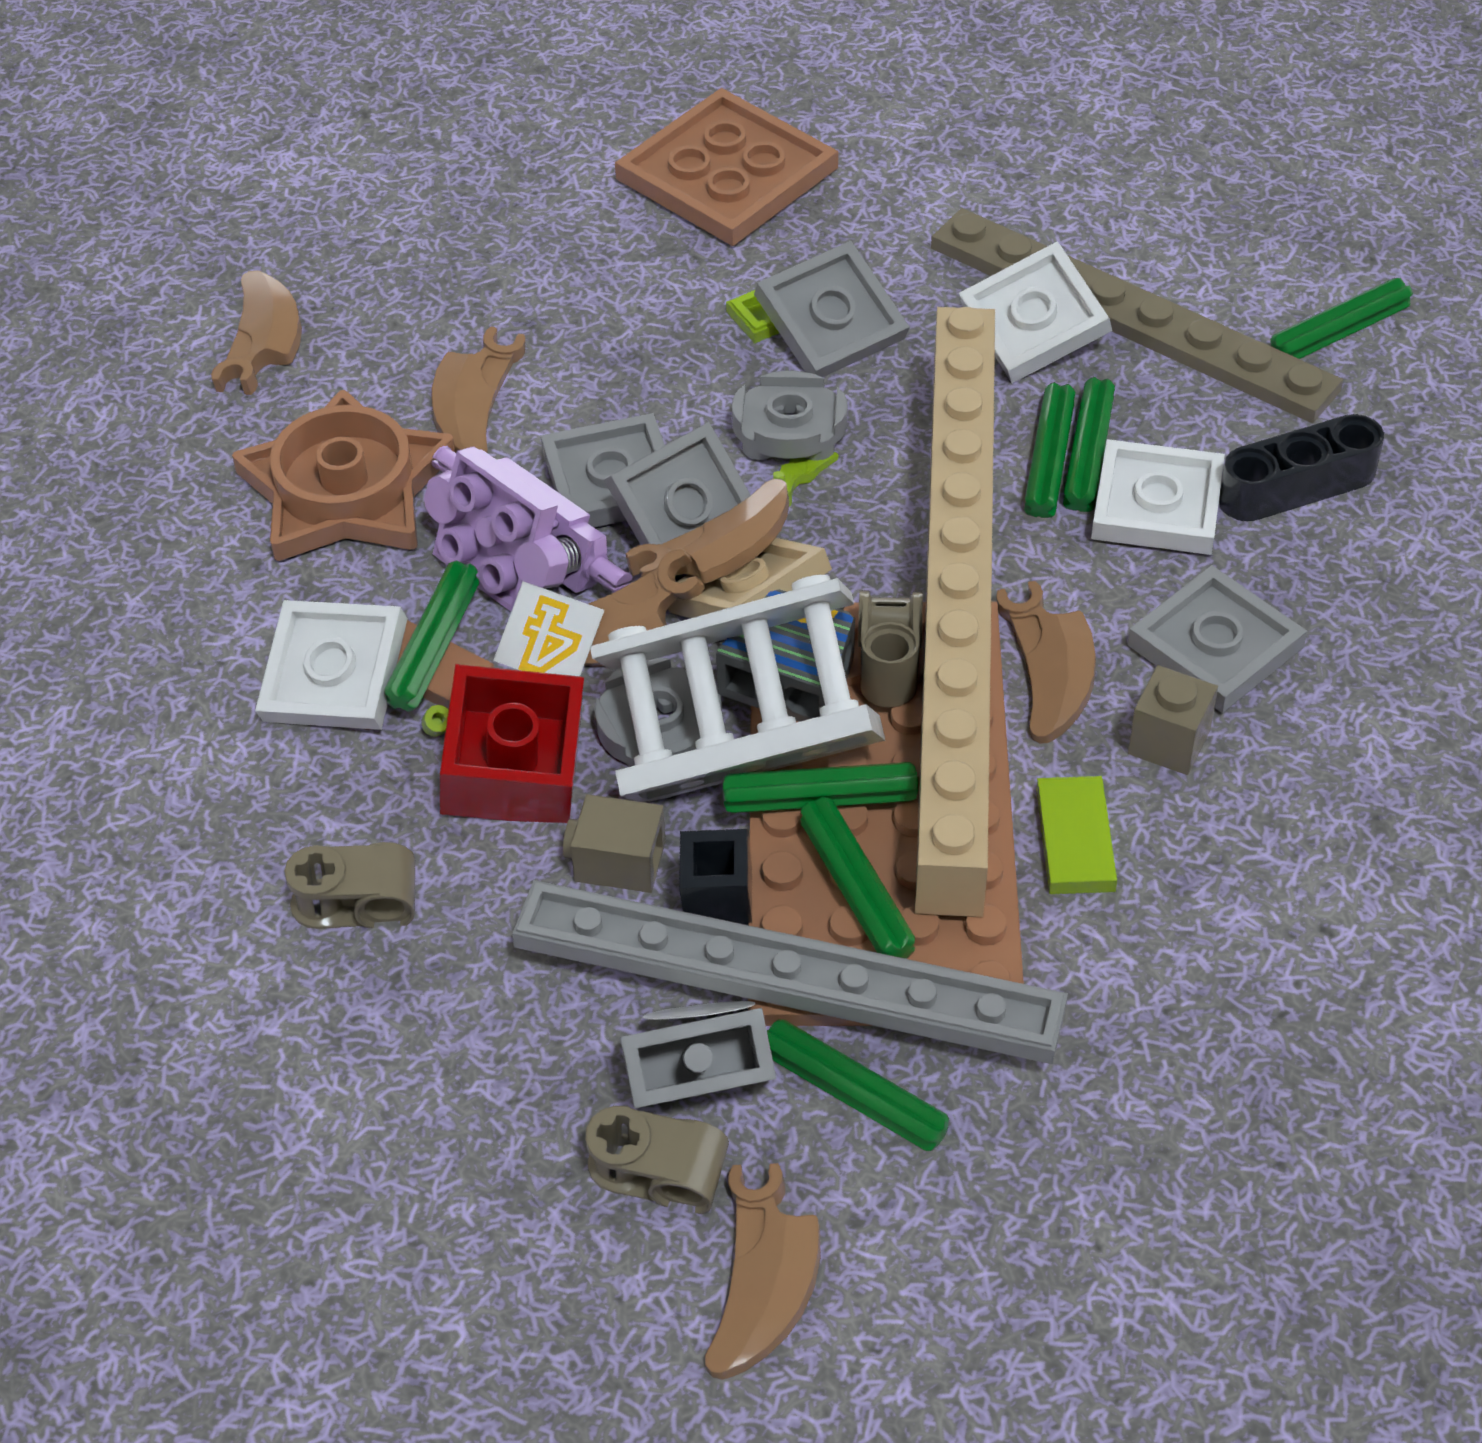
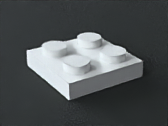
M1058 241L959 293L963 307L995 309V358L1011 383L1028 376L1112 331L1110 318Z
M1107 439L1091 539L1211 555L1225 454Z
M283 600L255 712L263 722L382 730L388 704L385 687L397 665L408 619L400 606Z

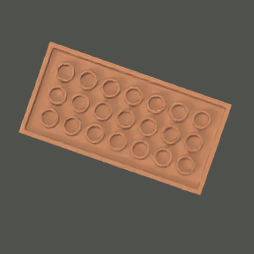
M859 602L846 606L844 611L849 612L855 618V653L847 678L851 700H857L859 706L867 704L880 715L885 741L771 771L900 762L913 763L918 776L917 798L913 801L837 806L915 936V951L907 959L1024 984L997 602H991L988 871L983 917L915 914L926 602H923L922 642L921 648H919L916 694L908 703L889 708L877 706L869 702L862 694L860 687L861 647H858ZM751 706L752 735L758 733L757 725L762 722L760 708ZM801 809L750 812L752 923H749V926L876 952L801 824ZM748 998V1001L755 1002L754 1006L748 1007V1011L762 1008L766 1026H771L778 1019L787 1020L795 1026H873Z

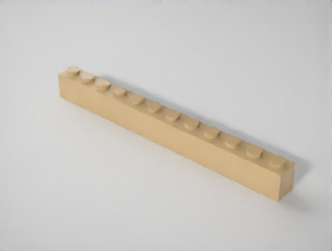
M937 307L915 914L983 917L988 871L995 309Z

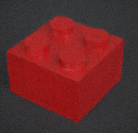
M455 664L440 768V814L503 821L568 823L571 816L584 677Z

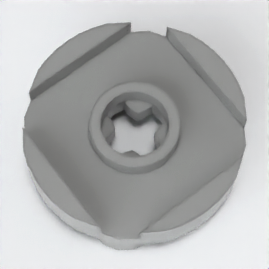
M803 371L771 372L760 376V386L752 388L746 393L745 384L735 393L732 400L733 431L742 442L743 453L752 459L805 457L810 460H823L833 455L835 444L842 439L846 432L847 399L844 392L838 387L837 395L833 391L824 388V378L816 374ZM785 413H794L795 415H785Z
M656 658L646 661L656 707L662 713L674 712L668 718L659 720L664 748L671 750L673 755L695 750V741L700 739V733L686 670L671 667L670 658ZM622 668L613 672L606 680V691L600 699L597 698L596 728L604 748L614 758L625 762L628 767L635 766L634 757L639 755ZM718 694L720 707L722 711L721 695Z

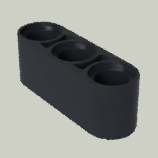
M1350 414L1232 450L1225 459L1219 496L1221 510L1236 520L1255 521L1371 484L1376 476L1384 441L1382 426L1374 419L1365 415Z

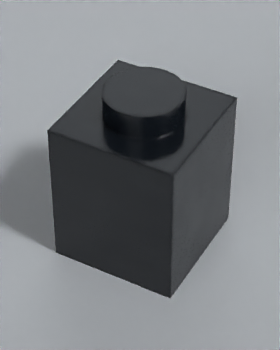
M748 829L680 831L679 891L683 912L748 926L749 923H752V862Z

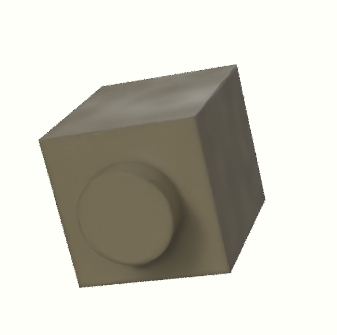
M1157 665L1134 709L1128 754L1189 775L1211 730L1218 685Z
M586 794L579 819L570 818L568 820L563 840L564 858L572 859L574 881L652 893L666 843L664 806Z

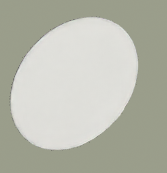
M730 1001L671 1008L646 1014L643 1018L658 1020L713 1015L754 1006L755 1002Z

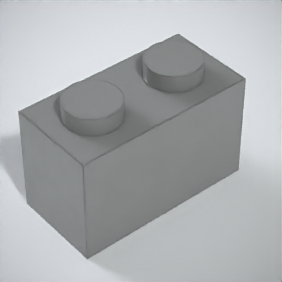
M762 1008L620 1037L634 1108L776 1079Z

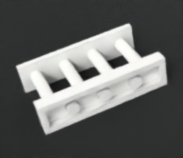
M828 575L808 576L792 583V591L651 630H646L644 626L620 628L608 635L609 641L590 646L592 659L611 671L622 668L639 751V755L634 757L635 766L615 771L620 796L638 802L660 800L723 783L724 776L728 774L771 771L885 741L880 715L867 704L859 706L857 700H851L832 619V610L854 605L852 592L838 578L830 580ZM806 618L825 706L819 709L820 717L796 723L795 717L788 716L769 628ZM744 635L762 722L757 725L758 733L734 739L733 734L726 733L707 644ZM682 652L700 739L695 741V750L673 755L671 750L664 748L646 661Z

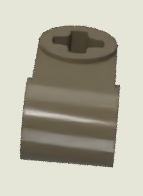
M859 590L858 647H861L860 687L863 696L877 706L888 708L901 706L908 703L916 694L919 648H921L922 592L913 591L910 598L872 597L868 590Z
M391 842L359 846L327 847L314 845L298 850L287 860L284 873L287 886L293 893L290 902L292 916L299 924L307 928L326 929L356 926L374 928L375 922L400 921V926H407L414 919L415 856L406 846ZM316 863L321 865V879H316L314 866ZM313 900L320 901V915L315 913Z
M611 1106L600 1110L591 1118L586 1127L585 1137L589 1152L588 1171L591 1179L600 1188L617 1194L655 1201L664 1207H668L670 1201L696 1206L695 1213L698 1214L710 1211L729 1145L728 1137L720 1129L698 1120L675 1119L635 1110L628 1106ZM622 1124L627 1125L628 1134H622ZM618 1146H623L620 1154H615ZM610 1169L616 1170V1178L611 1177Z

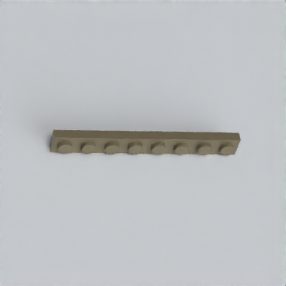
M964 208L957 211L931 236V249L990 276L1047 247ZM1067 255L1110 318L1112 332L1312 424L1341 392L1342 378Z

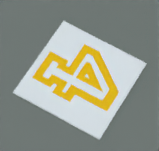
M523 581L493 661L521 671L580 676L605 610Z

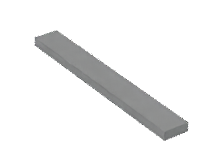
M533 880L512 933L514 948L1052 1065L1068 993L536 880Z

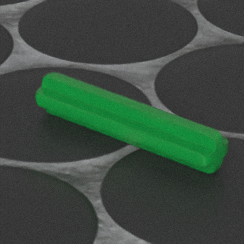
M1392 278L1272 335L1270 338L1271 347L1301 359L1408 308L1411 304L1410 296L1413 295L1410 285L1406 286L1401 278Z
M1091 377L1084 383L1064 491L1063 505L1069 510L1091 512L1095 508L1115 385L1108 378L1099 380L1096 377Z
M1053 382L1044 391L1025 496L1024 511L1029 516L1052 518L1056 514L1076 392L1069 384L1060 386Z
M456 560L447 565L385 687V694L388 696L386 699L387 703L394 709L401 708L410 712L419 706L479 585V579L476 576L478 570L471 563L463 564Z
M911 762L736 773L724 776L723 780L724 806L726 811L730 813L801 809L807 802H815L821 797L831 799L836 806L913 801L917 798L918 794L917 770Z
M821 797L815 802H807L801 809V824L876 952L907 959L915 951V936L837 806L827 797Z
M778 1019L767 1030L774 1062L925 1151H933L944 1139L949 1128V1117L943 1111L787 1020Z

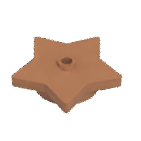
M340 390L324 408L309 412L290 423L276 440L235 451L232 454L236 473L273 504L270 542L274 559L280 561L345 538L414 550L418 545L414 496L440 471L432 466V461L436 460L433 458L434 453L442 446H448L453 452H455L451 434L402 428L389 415L376 409L362 406L349 392Z

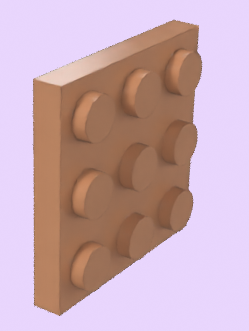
M720 88L615 162V173L618 181L729 245L734 246L838 169V151L731 92Z

